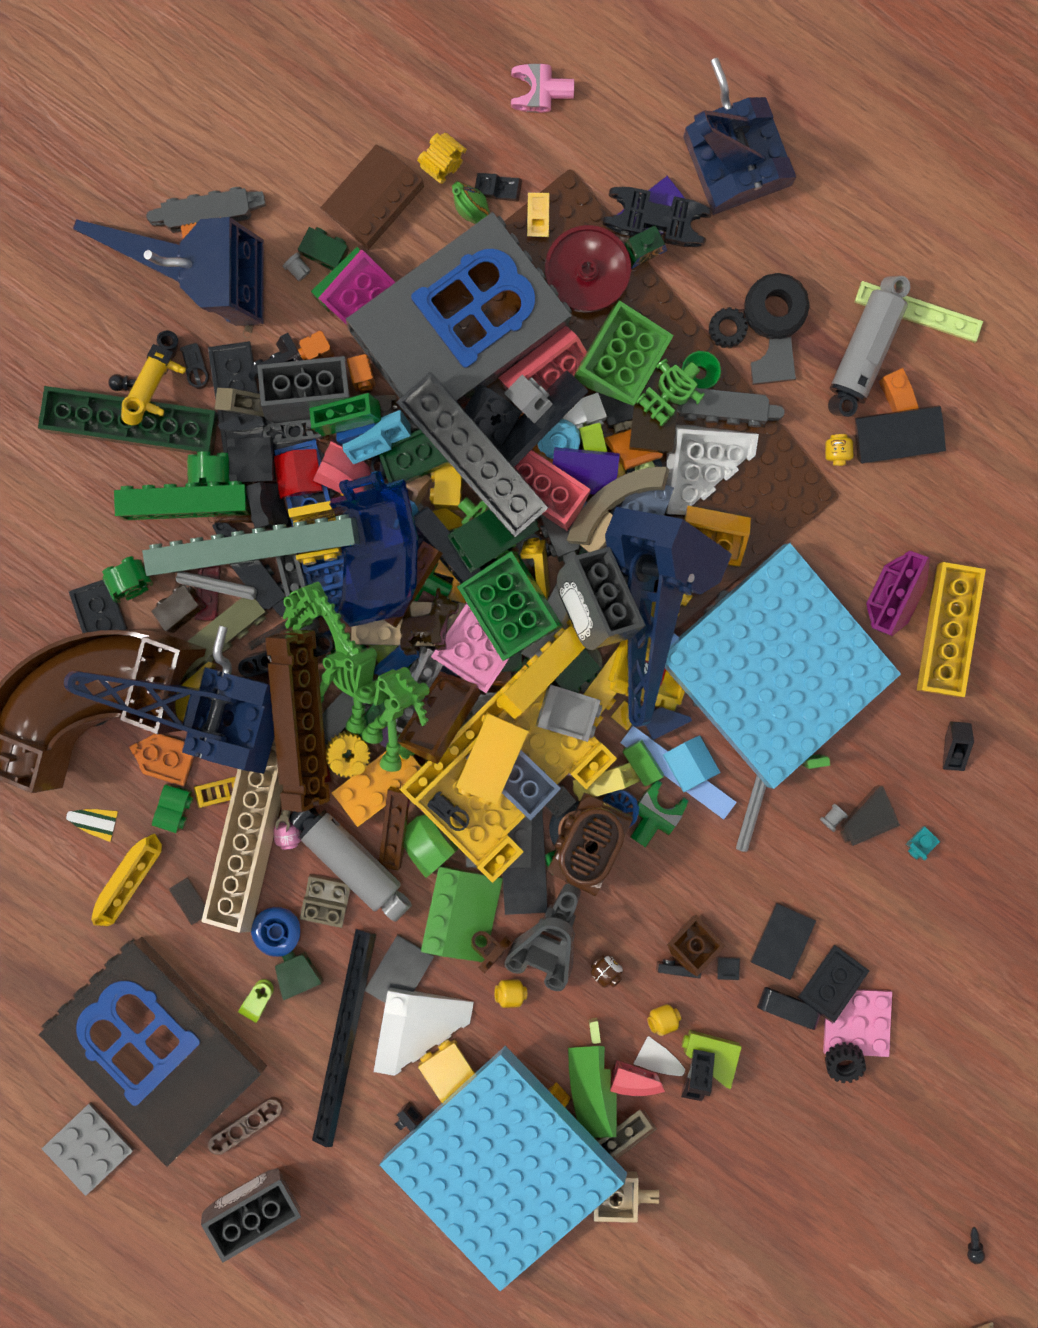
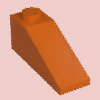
M903 368L884 376L878 381L892 412L919 408L913 388Z

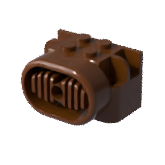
M584 792L574 815H569L564 824V828H566L564 836L560 834L554 845L557 850L547 871L566 883L596 896L619 854L633 816ZM595 841L598 846L597 850L592 853L585 850L587 842Z

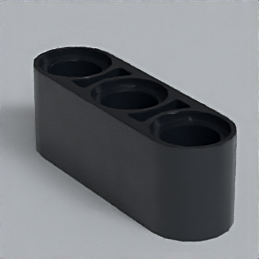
M764 987L757 1008L812 1030L816 1029L821 1016L802 1000L768 987Z

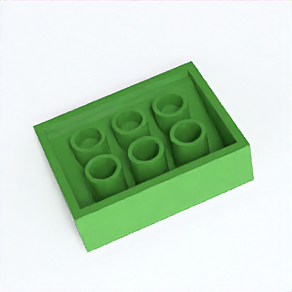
M619 300L605 320L576 370L574 377L593 391L634 406L674 335Z
M445 865L439 866L421 952L442 957L483 962L485 959L472 948L471 939L478 931H485L491 936L503 878L498 877L492 883L482 873ZM477 936L475 944L478 947H485L487 940L483 936Z

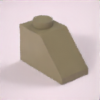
M217 388L216 410L264 417L260 394L232 388Z

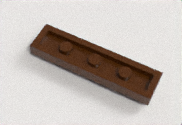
M423 541L377 616L397 628L443 553Z
M390 786L387 791L379 862L386 868L399 871L402 864L410 800L399 788Z

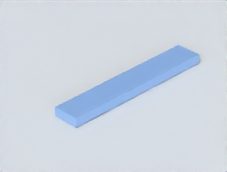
M632 726L620 743L628 747L642 739L664 776L679 786L663 757V754L668 751ZM707 780L686 791L722 819H725L737 803Z

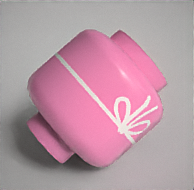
M290 820V828L287 832V825L285 823H280L278 830L274 826V842L284 850L297 847L301 841L298 838L301 830L297 829Z

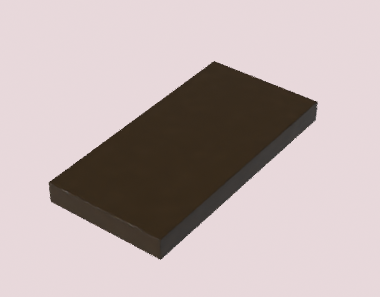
M657 367L654 369L640 396L644 393L646 394V390L649 387L659 396L662 395L658 386L660 376L663 374L661 369H657ZM664 380V385L668 389L669 387L667 386L666 381ZM667 401L675 410V413L661 427L660 422L656 418H651L653 413L650 410L645 413L643 411L644 407L635 403L629 449L672 454L678 404ZM655 404L653 407L657 409L659 406Z

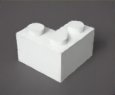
M595 393L582 398L562 419L573 423L579 430L581 427L596 423L603 425V421L606 420L607 416L599 394Z

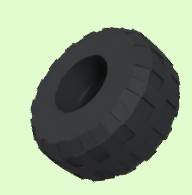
M775 273L763 276L752 285L745 299L744 314L750 328L758 335L767 339H783L793 335L802 327L808 316L810 308L808 293L799 280L788 274ZM772 296L782 298L788 305V314L782 317L771 315L765 307V300Z

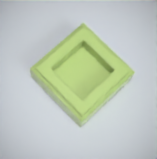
M591 1018L589 1025L592 1043H601L598 1019Z

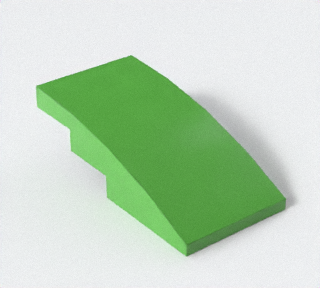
M605 1047L568 1048L570 1085L577 1121L594 1138L616 1137L617 1093L610 1092L611 1069H604Z

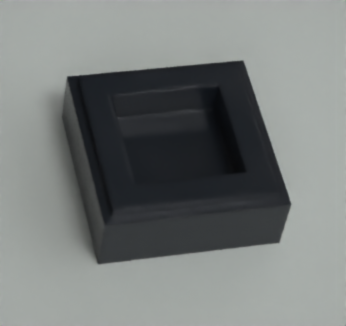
M718 957L717 979L739 980L740 958Z

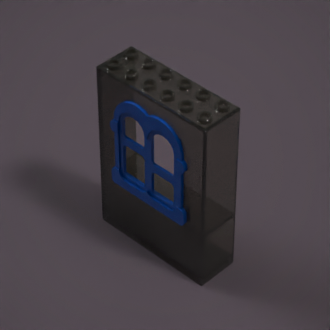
M143 937L137 940L133 938L121 947V954H116L104 964L105 970L102 968L88 980L91 983L90 985L87 983L84 987H81L73 995L74 1000H69L57 1010L59 1015L55 1014L52 1018L50 1017L41 1026L44 1030L39 1036L154 1155L168 1167L263 1073L267 1065ZM132 994L137 996L155 1014V1019L139 1034L135 1033L117 1014V1001L123 995ZM98 1020H108L121 1031V1037L107 1051L100 1050L90 1036L91 1027ZM161 1025L167 1026L180 1041L179 1045L164 1059H160L146 1044V1039ZM129 1042L154 1067L139 1084L132 1083L112 1062L113 1056Z

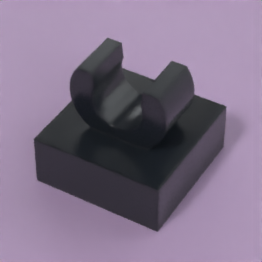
M409 1101L398 1112L397 1116L399 1119L395 1125L399 1130L407 1127L411 1132L418 1126L423 1117Z

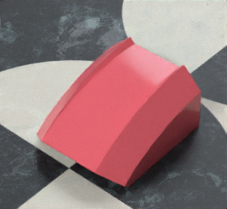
M332 439L313 481L355 499L363 493L365 484L370 482L372 474L370 466L365 461L353 464L344 453L343 445Z
M616 1060L611 1074L610 1092L629 1096H647L665 1092L656 1073Z

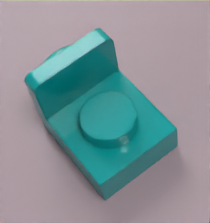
M922 826L905 845L910 848L908 853L916 860L920 858L925 861L928 858L927 855L940 841L925 826Z

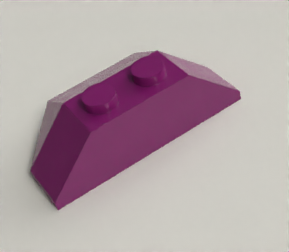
M909 550L905 555L896 558L884 566L866 603L873 629L893 636L909 623L927 586L929 557Z

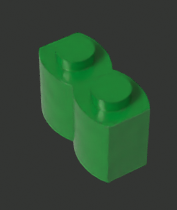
M168 783L165 784L151 826L173 833H178L180 829L183 830L187 821V817H184L185 811L191 808L194 797H191L192 791Z

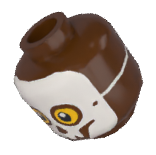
M602 955L591 965V976L603 988L610 985L614 988L622 980L620 975L623 969L612 956L605 957Z

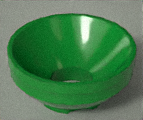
M697 351L685 359L682 370L692 362L697 367H702L706 371L705 378H693L697 383L696 388L710 389L717 383L721 374V366L713 354L706 351Z

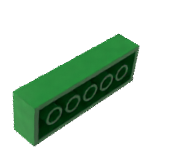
M231 481L229 485H220V482H208L207 486H198V483H186L185 487H177V484H164V488H155V485H142V489H135L134 486H121L120 490H114L115 516L124 521L217 517L218 515L248 516L247 514L251 515V509L246 496V485L242 484L241 481Z

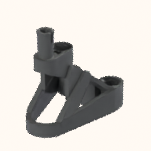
M565 884L554 905H549L544 917L540 918L535 926L513 941L504 964L507 970L520 974L525 971L527 965H530L547 973L544 984L550 990L562 991L565 988L573 969L576 933H574L572 927L576 918L574 912L581 895L579 888ZM545 931L561 938L562 940L561 942H559L541 933Z

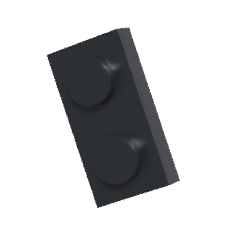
M664 958L662 962L657 961L656 971L658 973L701 979V973L695 976L681 964H675V960Z

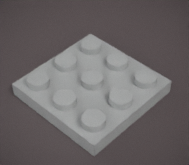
M90 1102L42 1150L86 1196L133 1152L134 1148Z

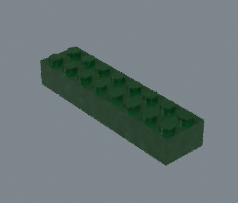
M44 386L38 429L43 432L190 454L210 452V456H213L219 420L218 413L215 410L150 401L149 403L164 410L163 416L155 415L145 410L143 419L139 424L128 425L121 418L122 402L125 397ZM129 409L131 412H136L134 409Z

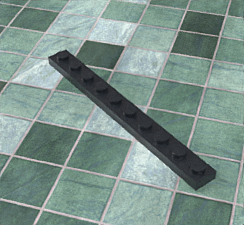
M363 929L355 930L312 1141L324 1147H333L376 939L375 933Z

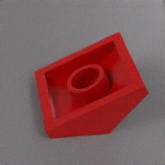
M316 449L292 450L274 456L281 499L323 491L322 484L313 481L319 468Z

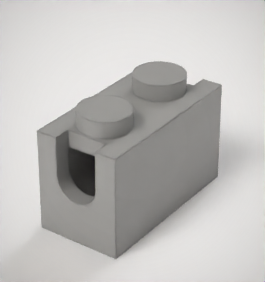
M521 375L504 393L534 423L553 405L547 399L549 394L532 377L528 380Z

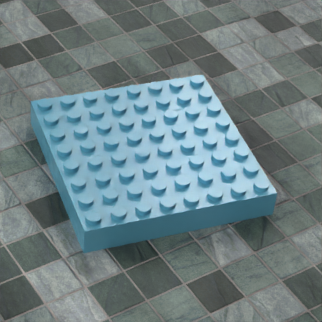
M791 543L782 545L670 645L665 669L762 782L772 789H775L901 675Z
M506 1046L395 1145L379 1164L499 1291L503 1290L624 1185L627 1172Z

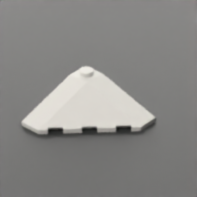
M676 425L673 453L667 454V467L670 471L666 485L674 487L666 513L685 515L687 505L692 506L700 498L704 501L716 490L714 487L723 478L727 481L739 470L737 468L739 464L745 459L750 461L756 455L759 434Z
M389 987L374 1072L395 1076L402 1071L401 1068L411 1061L412 1063L417 1061L434 1045L443 1043L460 1027H466L470 1024L474 1002Z

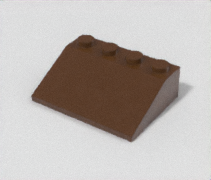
M376 144L320 208L369 250L424 188L423 179L407 165Z

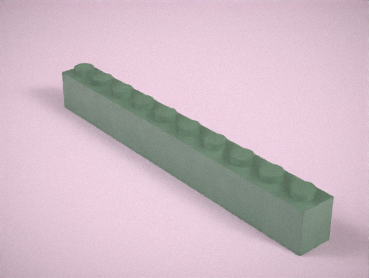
M349 514L336 516L335 521H328V518L315 519V524L307 525V521L295 522L294 527L286 528V524L275 525L273 530L265 531V527L252 529L251 534H245L244 531L231 532L232 537L224 538V534L211 535V540L203 541V537L191 538L190 543L183 544L182 540L169 542L170 546L162 547V543L149 545L148 550H142L146 576L357 545L360 544L356 518H349Z

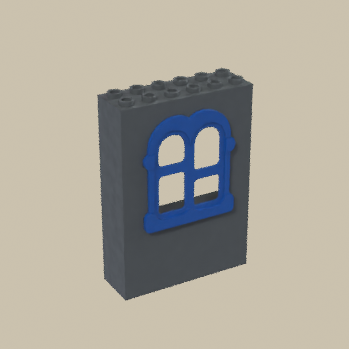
M493 212L346 318L348 331L399 398H402L429 372H432L458 403L462 405L473 396L480 384L487 387L563 327L569 326L572 316L570 314L572 312L566 302L562 303L557 297L559 294L555 287L547 284L542 270L539 267H534L531 263L532 258L526 250L522 251L518 246L519 241L513 233L509 234L505 228L504 220L500 216L496 217ZM482 262L493 263L498 268L500 275L498 282L486 292H481L468 275L469 270ZM461 280L474 297V300L449 319H445L433 305L431 299L454 281ZM510 290L515 292L521 299L520 310L499 327H494L482 312L481 306L502 291ZM474 315L487 332V335L472 347L467 348L455 334L453 327L467 316Z

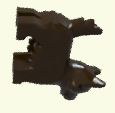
M440 588L436 590V596L432 602L430 613L412 616L411 608L409 607L403 616L400 627L402 635L400 648L406 656L417 654L414 646L418 641L420 643L424 641V643L435 644L437 651L447 649L445 639L448 618L458 613L459 604L451 602L448 596L441 594Z

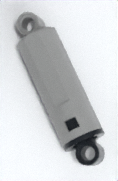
M888 276L882 280L880 290L872 291L830 386V390L836 394L828 402V409L833 415L850 417L857 411V403L864 404L908 306V303L902 299L910 291V282L906 277Z
M313 806V808L307 811H293L290 814V822L302 831L298 838L373 911L382 908L384 914L396 922L412 906L410 900L403 893L397 891L401 883L326 810L319 814Z

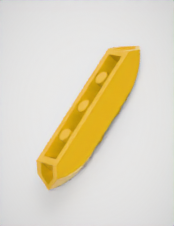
M155 833L137 842L126 854L95 903L91 919L93 925L110 926L115 923L161 853L162 844Z

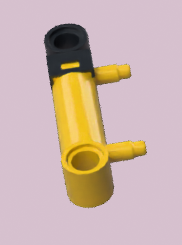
M168 330L160 332L157 335L156 344H153L150 348L147 360L129 395L122 402L121 418L126 424H139L143 419L145 410L155 415L163 416V409L149 403L163 375H166L169 369L182 374L186 371L185 367L172 361L176 356L178 348V337L174 332ZM129 409H134L136 412H131Z

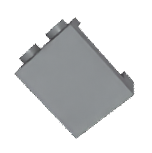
M549 685L535 726L588 742L589 738L594 736L596 726L593 725L595 717L599 718L602 705H600L599 699Z

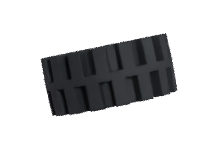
M732 307L720 309V311L714 314L709 323L708 332L711 340H714L717 346L720 345L721 348H732L739 345L747 334V319L736 308L735 310ZM728 319L735 322L737 332L734 335L725 336L720 332L719 325L723 320Z
M842 1042V1045L837 1043L835 1048L831 1046L829 1052H826L825 1063L831 1079L834 1078L836 1082L841 1080V1083L846 1081L852 1083L853 1079L857 1081L859 1076L862 1077L864 1075L866 1063L863 1051L859 1049V1046H854L850 1042L846 1045V1042ZM845 1060H851V1061H853L852 1063H850V1064H848V1065H839V1064H838V1063H840V1062H842V1061H845Z

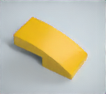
M528 193L527 236L549 237V193Z

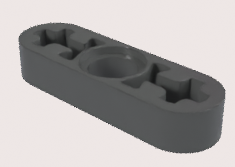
M310 419L271 423L263 431L264 437H271L268 435L272 433V429L285 433V439H283L284 435L282 434L276 435L275 439H273V444L319 440L324 437L319 433L315 435L313 431H306L308 436H305L303 425H306L307 429H311ZM291 427H300L301 432L298 437H291L289 435Z

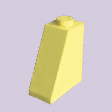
M630 762L606 769L587 789L577 780H573V791L580 801L584 792L596 797L627 788L640 782Z

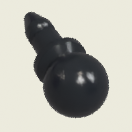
M114 374L109 378L108 384L114 391H121L122 389L128 391V387L132 388L136 379L129 380L127 375L123 377L120 374Z
M973 1227L970 1233L971 1243L968 1244L967 1256L971 1263L981 1264L985 1259V1253L983 1251V1244L979 1240V1233L976 1227Z

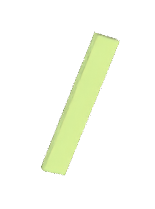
M862 281L854 303L866 306L872 291L880 290V287ZM909 296L902 297L908 303L902 319L974 343L977 342L983 321Z

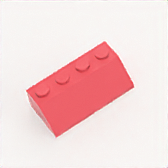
M565 326L498 379L507 391L521 375L528 380L532 377L546 391L566 370L574 376L587 351L579 337Z
M531 450L515 468L549 506L542 515L568 531L582 510L591 489Z

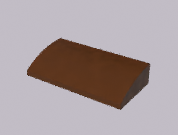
M440 671L429 688V694L421 701L424 702L422 707L427 711L425 717L428 718V722L422 726L415 710L398 737L397 742L414 754L438 764L481 695L477 684Z

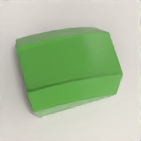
M426 814L417 816L406 826L404 848L425 878L459 849Z

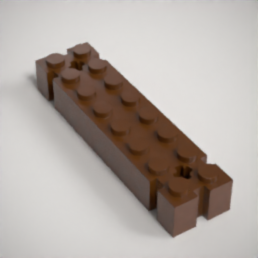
M294 629L283 632V635L276 634L266 637L267 655H271L272 661L268 664L278 777L279 784L283 785L284 788L280 793L282 810L304 812L313 808V805H321L330 801L329 784H325L324 777L328 776L318 660L317 656H313V649L316 648L315 630Z

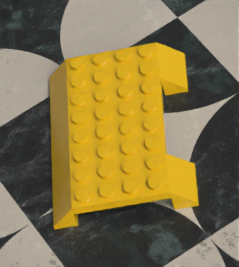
M524 665L522 668L526 670L528 667ZM512 677L508 682L512 684L515 679ZM547 688L516 719L496 701L501 695L498 691L457 732L438 764L428 760L399 789L429 817L492 883L524 852L507 834L525 815L502 793L497 805L494 803L487 805L478 801V796L471 794L468 797L459 793V788L455 786L467 762L465 757L474 746L487 712L528 729V734L521 750L556 784L569 773L587 789L617 759L594 736L586 742L535 726ZM437 792H442L440 795H444L450 800L454 807L457 805L467 812L470 820L464 830L455 831L451 829L444 820L427 806L428 802ZM458 811L454 812L465 823H467L466 816L463 813ZM450 817L451 824L455 828H463L459 822Z

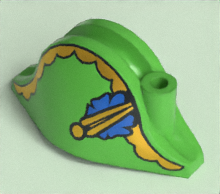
M459 181L452 185L455 208L463 219L477 224L490 214L487 200L481 191Z

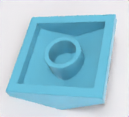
M700 735L663 754L683 793L721 773Z

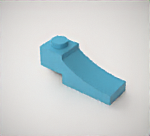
M398 410L381 417V421L370 430L343 444V451L353 464L391 450L392 443L411 436V424L402 411Z

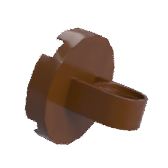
M485 931L476 932L471 939V946L485 959L478 968L485 974L513 941L505 936L498 943ZM477 936L486 938L487 945L485 947H478L475 944Z

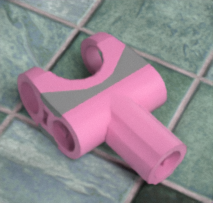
M526 64L515 66L511 70L512 77L526 81L531 86L528 94L511 99V107L515 110L544 113L551 111V99H574V79H552V67L550 65Z

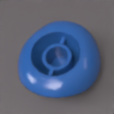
M268 908L259 913L254 919L251 936L256 947L264 954L272 957L285 956L296 947L299 941L300 923L295 914L286 908Z

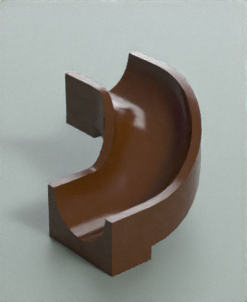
M128 629L100 630L74 635L49 644L17 664L0 682V781L30 793L63 788L72 750L77 739L91 727L112 718L119 717L124 722L155 734L183 731L68 692L64 686V678L71 671H82L180 685L188 668L197 659L205 656L206 648L157 631ZM98 679L84 684L93 695L107 690ZM107 681L112 688L123 684ZM133 685L116 692L128 707L136 710L157 702L146 688ZM153 688L162 700L177 694L174 691ZM111 694L102 697L103 699L118 703ZM176 700L167 703L168 708L177 717ZM161 706L145 712L173 722Z

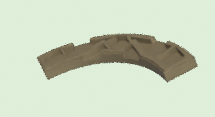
M651 467L636 470L604 486L580 511L571 527L567 541L571 544L589 545L595 529L601 522L602 516L609 509L612 510L616 505L624 501L625 497L634 493L665 490L670 471L668 467Z

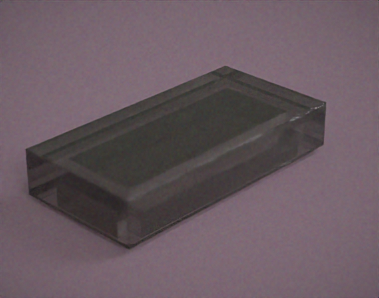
M189 877L169 888L191 925L202 919L205 903Z

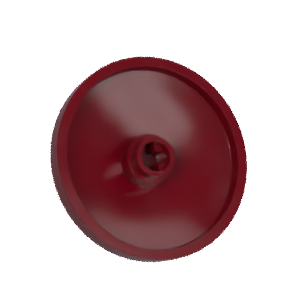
M593 225L577 226L562 233L551 245L545 261L547 284L555 287L559 294L557 297L562 303L566 302L570 309L578 312H597L613 305L625 292L631 274V261L623 242L611 231Z

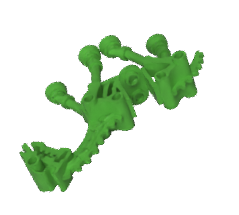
M315 582L291 592L283 600L286 607L283 619L288 618L285 623L286 628L293 627V630H299L311 625L316 617L323 616L335 642L336 652L323 659V666L326 671L321 676V703L324 701L325 692L333 681L341 691L352 696L354 699V705L352 706L353 714L349 717L345 726L349 732L362 733L361 737L364 741L377 744L383 740L382 729L388 725L389 742L386 744L387 752L381 758L379 765L382 769L389 772L399 771L402 762L398 753L400 751V744L397 742L396 719L403 715L404 709L413 705L421 725H426V722H428V718L425 717L427 711L422 707L424 702L420 701L429 694L428 685L417 683L407 667H402L398 670L392 669L378 676V679L373 681L377 659L376 650L371 647L363 650L359 644H355V641H350V634L345 633L344 630L346 625L340 621L341 614L335 612L334 603L330 604L328 602V597L325 595L321 584ZM362 703H374L375 706L384 703L385 710L382 715L377 716L374 722L369 723L367 726L363 715L365 713V706Z

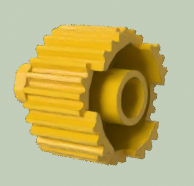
M436 133L429 142L431 145L427 152L423 151L417 161L425 172L440 184H443L448 173L452 172L454 174L463 162L461 155L465 154L467 149L448 133L442 135Z
M345 731L339 732L338 736L335 734L334 738L331 737V741H328V744L325 745L327 748L325 750L326 761L332 771L341 777L344 775L346 778L348 775L352 777V775L356 776L363 773L365 768H367L366 764H369L370 752L367 743L362 737L349 731L347 733ZM347 750H350L352 754L351 756H349L348 758L342 756L343 753H346Z

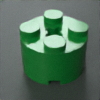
M197 452V454L187 455L188 483H198V486H207L208 482H220V485H229L228 453H217V456H210V452Z
M133 556L123 559L121 561L122 564L116 567H107L102 571L104 575L102 579L113 602L120 603V599L124 597L127 601L134 599L148 591V585L153 586L150 576H146L142 560L134 559Z

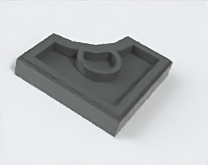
M791 337L769 339L766 354L761 359L750 363L752 385L796 379Z

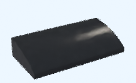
M940 405L855 418L857 459L861 464L946 451L944 423Z

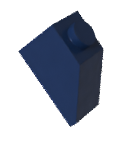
M655 707L651 722L645 727L651 739L655 740L692 720L689 716L662 707L657 709Z

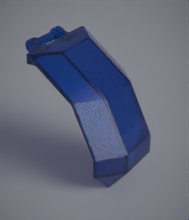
M380 471L372 472L369 476L349 481L347 479L340 481L339 487L344 496L331 499L329 505L332 509H339L334 511L344 510L345 512H342V515L349 514V518H356L360 544L342 547L344 553L342 602L337 613L341 614V619L350 627L401 617L412 600L417 586L418 534L406 482L402 479L385 484ZM373 484L375 487L358 493L353 491L355 488Z

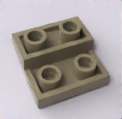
M310 874L300 919L342 928L351 889L342 880Z

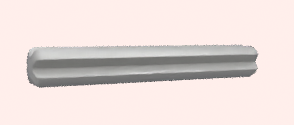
M179 571L176 576V581L179 584L254 600L257 594V590L254 587L183 571Z
M756 776L736 849L743 852L748 851L766 785L758 776Z

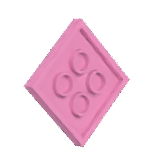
M468 604L465 605L446 634L445 642L447 649L435 650L431 656L468 682L477 684L478 688L487 693L509 660L502 661Z
M857 989L835 1023L832 1024L825 1018L824 1054L827 1051L829 1052L831 1046L835 1048L837 1043L842 1045V1042H846V1045H848L850 1042L854 1046H859L864 1056L889 1057L892 992Z

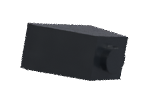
M949 722L944 743L942 766L944 770L965 771L974 744L971 723Z

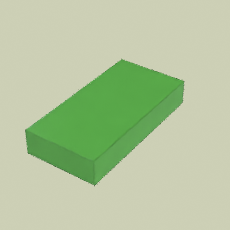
M642 739L623 749L624 755L645 787L664 777L662 770Z
M815 754L804 761L802 766L808 769L830 766V759L825 755Z

